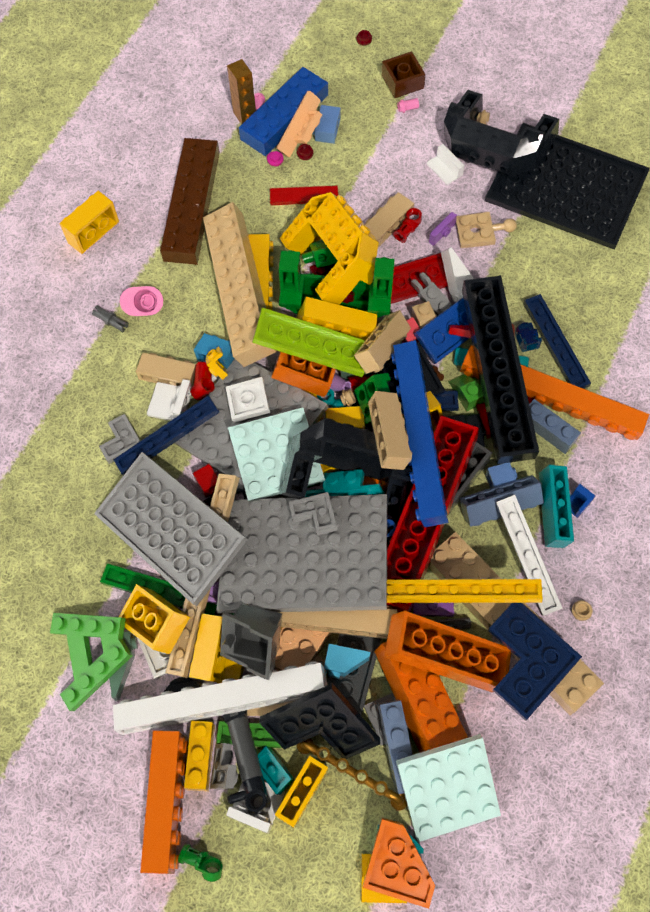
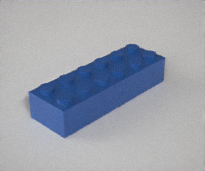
M302 67L239 127L240 140L266 156L279 144L307 91L314 93L322 102L328 96V82Z

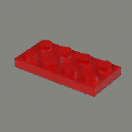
M441 253L394 267L391 304L419 296L411 281L416 279L425 289L427 286L419 277V274L422 272L439 289L448 287Z

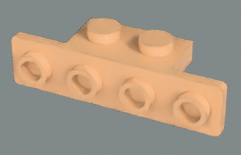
M307 91L277 146V149L287 157H291L297 144H307L310 141L314 129L320 123L322 114L316 111L321 100L311 91Z

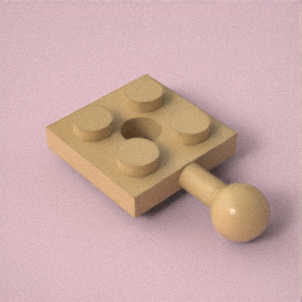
M490 212L457 216L456 227L460 247L469 248L494 245L496 243L494 231L504 230L509 233L513 232L517 227L516 221L509 218L503 223L492 224ZM478 228L480 231L474 233L471 231V229Z

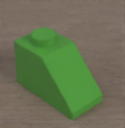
M463 374L448 381L452 389L458 391V399L466 412L476 408L478 404H483L482 389L472 377Z

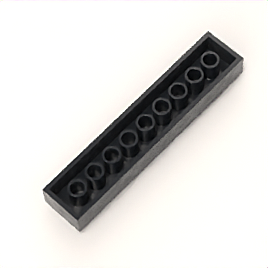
M500 275L464 280L462 295L496 463L503 464L536 459L539 447L502 277Z

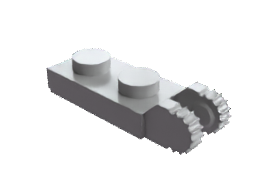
M424 272L420 273L419 277L427 286L425 289L416 279L411 281L412 286L419 293L418 295L424 302H430L436 316L453 305Z

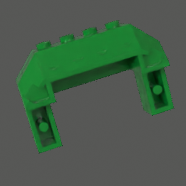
M281 250L279 262V306L295 314H298L306 297L322 300L315 291V288L326 276L311 273L301 274L300 252ZM387 257L376 258L372 284L368 285L360 280L352 290L355 293L354 302H349L348 304L342 302L340 305L377 314V318L390 314L395 259Z

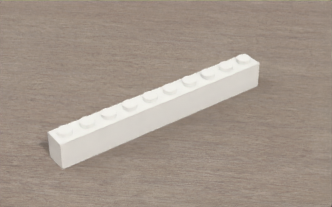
M312 661L302 667L288 666L282 671L276 672V670H273L269 680L254 674H248L243 676V679L235 680L230 678L218 684L205 683L199 688L185 687L179 692L165 691L160 696L146 695L142 696L140 700H122L120 704L113 705L114 731L125 735L295 701L327 686L325 668L321 663Z

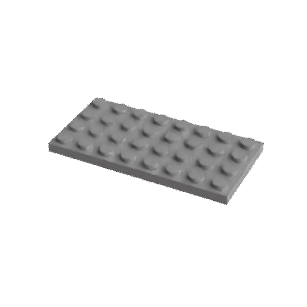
M141 452L94 513L195 606L201 602L248 540L143 452Z

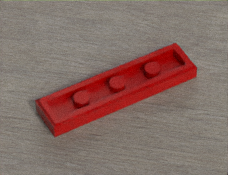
M338 185L270 188V205L307 204L312 197L330 192L338 196Z

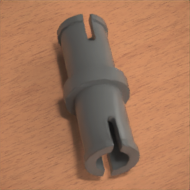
M99 305L95 307L97 311L93 309V316L104 321L107 326L111 325L122 333L126 330L124 327L127 328L129 325L128 322L118 318L115 313L108 312Z

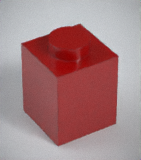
M207 464L192 474L204 496L213 497L218 477L211 465Z

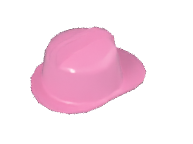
M131 287L121 294L120 306L125 313L131 316L154 315L163 306V296L155 287Z

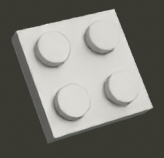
M262 377L226 387L233 423L271 413Z

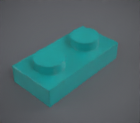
M265 746L258 754L262 775L275 794L281 795L295 779L271 747Z

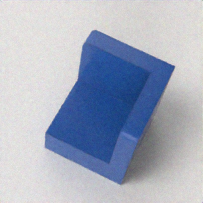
M581 484L577 486L570 496L571 512L577 518L596 497Z

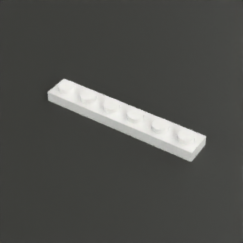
M513 495L496 502L527 579H541L543 600L542 603H537L542 616L563 609L516 496Z

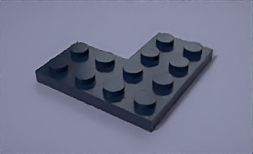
M512 603L488 629L490 633L520 659L492 691L526 721L582 656L522 603Z

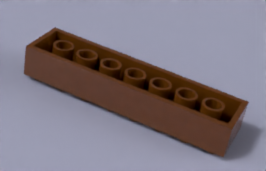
M184 138L160 249L163 262L198 265L205 230L203 217L208 215L220 154L217 140Z

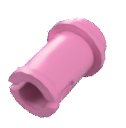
M262 93L254 94L256 111L265 102V97Z
M418 98L405 101L401 99L397 103L398 111L405 113L407 110L418 109Z

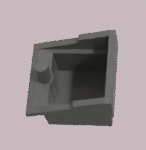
M243 604L240 605L234 615L224 611L222 616L220 655L246 667L247 671L269 680L275 668V659L279 649L282 613Z

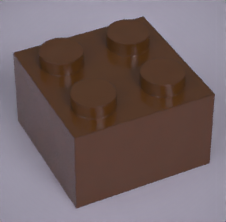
M412 51L382 61V77L394 98L424 89L426 74Z

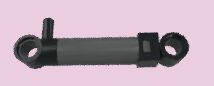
M247 710L224 714V721L228 725L244 789L243 791L228 795V803L233 804L245 799L246 807L251 812L263 815L269 811L271 799L267 794L249 725L250 718L247 716ZM261 796L263 798L262 805L255 808L254 800Z

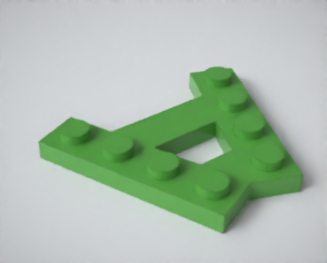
M53 613L50 633L67 635L74 681L60 694L69 711L78 709L133 656L123 641L126 618ZM88 637L101 638L103 654L94 662L92 661Z

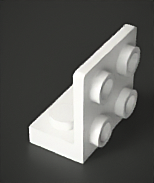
M183 379L181 386L157 382L147 415L171 421L188 409L192 396L190 393L192 386L190 380Z
M265 782L267 794L271 799V807L267 813L263 815L254 814L246 807L244 799L229 807L226 816L269 834L276 817L275 813L282 802L285 791L281 795H276L269 784ZM242 784L238 792L244 790ZM261 796L254 800L255 808L262 805L263 798Z

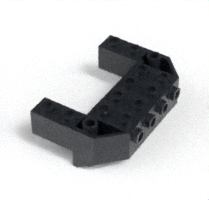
M471 90L466 91L458 104L450 103L444 119L445 140L449 150L456 157L511 176L536 169L559 132V118L543 114L535 128L525 126L520 135L477 122L475 120L479 112L483 110V94Z
M324 418L293 437L280 492L281 495L296 499L305 498L313 462L344 471L362 469L364 476L382 481L381 488L384 494H387V519L398 523L403 510L407 486L411 483L410 472H413V469L409 464H407L404 470L381 468L374 432Z

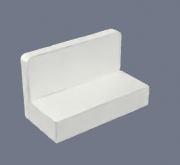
M444 144L438 147L437 156L427 162V165L446 185L463 176L465 165Z

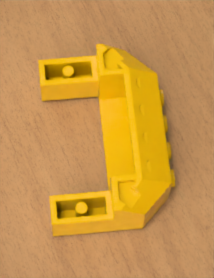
M330 192L312 197L279 239L287 249L300 252L301 256L317 235L321 237L338 262L315 288V291L323 301L340 305L360 280L368 285L372 284L379 242L372 235L370 229L365 226L362 219L357 216L354 209L349 206L346 199L341 195L336 196Z

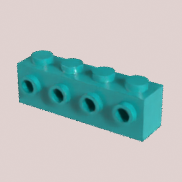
M548 465L539 472V482L541 483L544 502L541 504L545 547L565 548L574 542L567 466Z

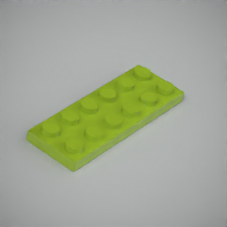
M262 307L252 343L359 377L364 375V370L354 354L366 340Z

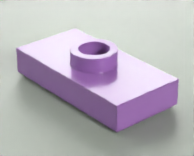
M451 212L430 233L429 243L434 246L443 236L447 237L450 234L451 228L456 224L457 214Z
M414 603L413 614L419 616L454 617V603Z

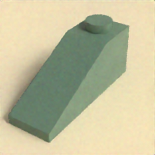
M130 631L124 632L123 641L133 656L109 678L111 697L115 701L120 700L135 657V649H138L136 636L133 637Z

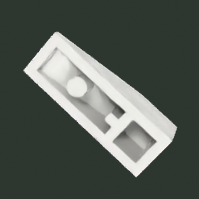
M452 247L444 250L441 256L449 293L452 295L453 301L457 302L463 297L462 287L464 280L474 278Z

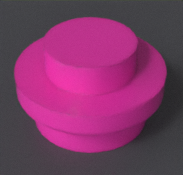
M278 151L270 152L267 155V162L271 166H279L284 161L283 154Z

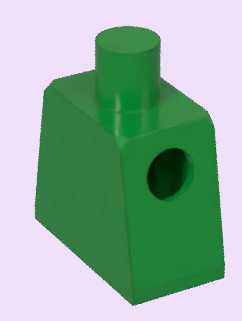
M323 240L311 243V251L301 254L304 264L315 262L317 268L338 262Z

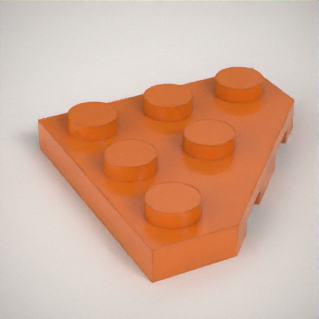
M382 817L364 878L363 888L429 909L435 889L432 877L404 824Z

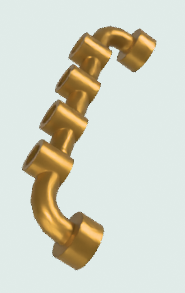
M311 738L297 744V749L301 754H315L320 761H326L335 766L338 772L347 773L355 778L358 784H365L372 788L377 795L390 799L391 806L395 810L401 811L407 807L404 793L398 794L388 788L384 781L374 780L363 769L357 770L349 765L345 758L339 759L330 754L328 748L315 745ZM326 751L328 755L325 758H321L319 753ZM340 762H345L347 767L345 769H340L338 767V764ZM359 773L365 774L366 779L364 781L358 780L357 775ZM379 784L385 787V791L382 793L377 791Z

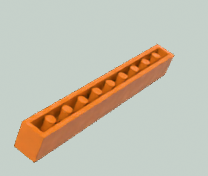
M470 345L460 372H463L466 376L479 379L474 349ZM521 365L527 396L534 398L542 405L550 406L558 412L570 414L573 418L588 421L591 425L604 427L609 432L623 434L629 440H638L643 434L649 417L648 413Z

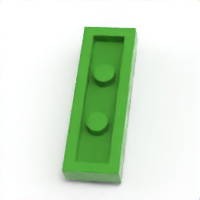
M219 721L216 743L232 745L228 725L225 721ZM249 723L255 747L269 746L271 748H281L278 742L260 723Z

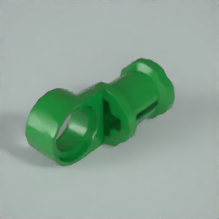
M186 843L183 846L178 858L179 863H186L195 867V870L201 872L203 878L207 881L215 882L221 878L223 864L219 859L208 855L207 851H199L192 848L190 844ZM215 867L218 869V871L209 872L207 871V868Z

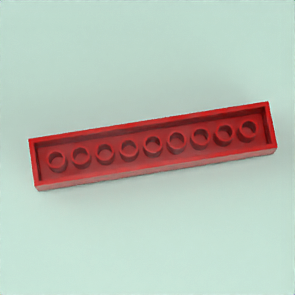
M440 416L434 431V440L448 516L476 444L479 428ZM415 484L412 486L387 549V580H423L444 524L424 528L422 522L417 520L415 509L419 507L418 502L414 501L412 492L416 490ZM387 603V606L393 607L398 613L402 611L411 613L414 603Z

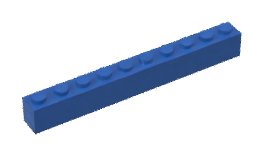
M416 340L393 345L394 353L391 354L393 364H396L397 369H394L396 381L399 380V385L396 386L398 397L402 399V402H400L401 413L404 414L405 431H407L408 444L412 451V459L408 464L413 469V472H410L411 483L415 484L416 490L412 492L414 501L418 502L419 507L415 509L418 521L422 522L424 528L449 523L419 348Z

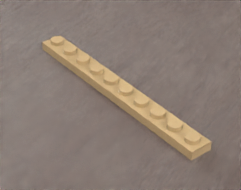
M219 474L210 508L228 522L240 478L235 475ZM210 590L197 606L185 598L182 612L187 614L190 619L171 651L165 673L184 678L188 677L194 654V644L199 630V621L205 612Z

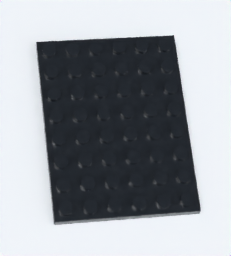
M522 123L517 135L521 134L525 126L530 128L535 127L528 125L526 123ZM557 135L536 169L513 176L498 171L485 197V201L615 250L650 168Z

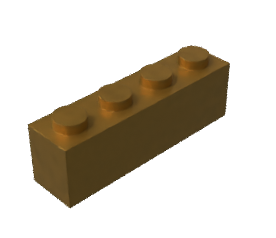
M243 59L227 65L233 113L242 125L256 111L252 72Z

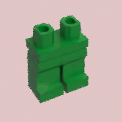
M388 373L372 375L354 390L363 415L366 417L364 419L366 424L372 423L368 402L374 392H390L387 384L390 381Z

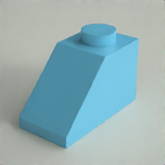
M329 644L324 665L325 673H328L327 676L339 679L340 676L345 677L369 661L370 652Z

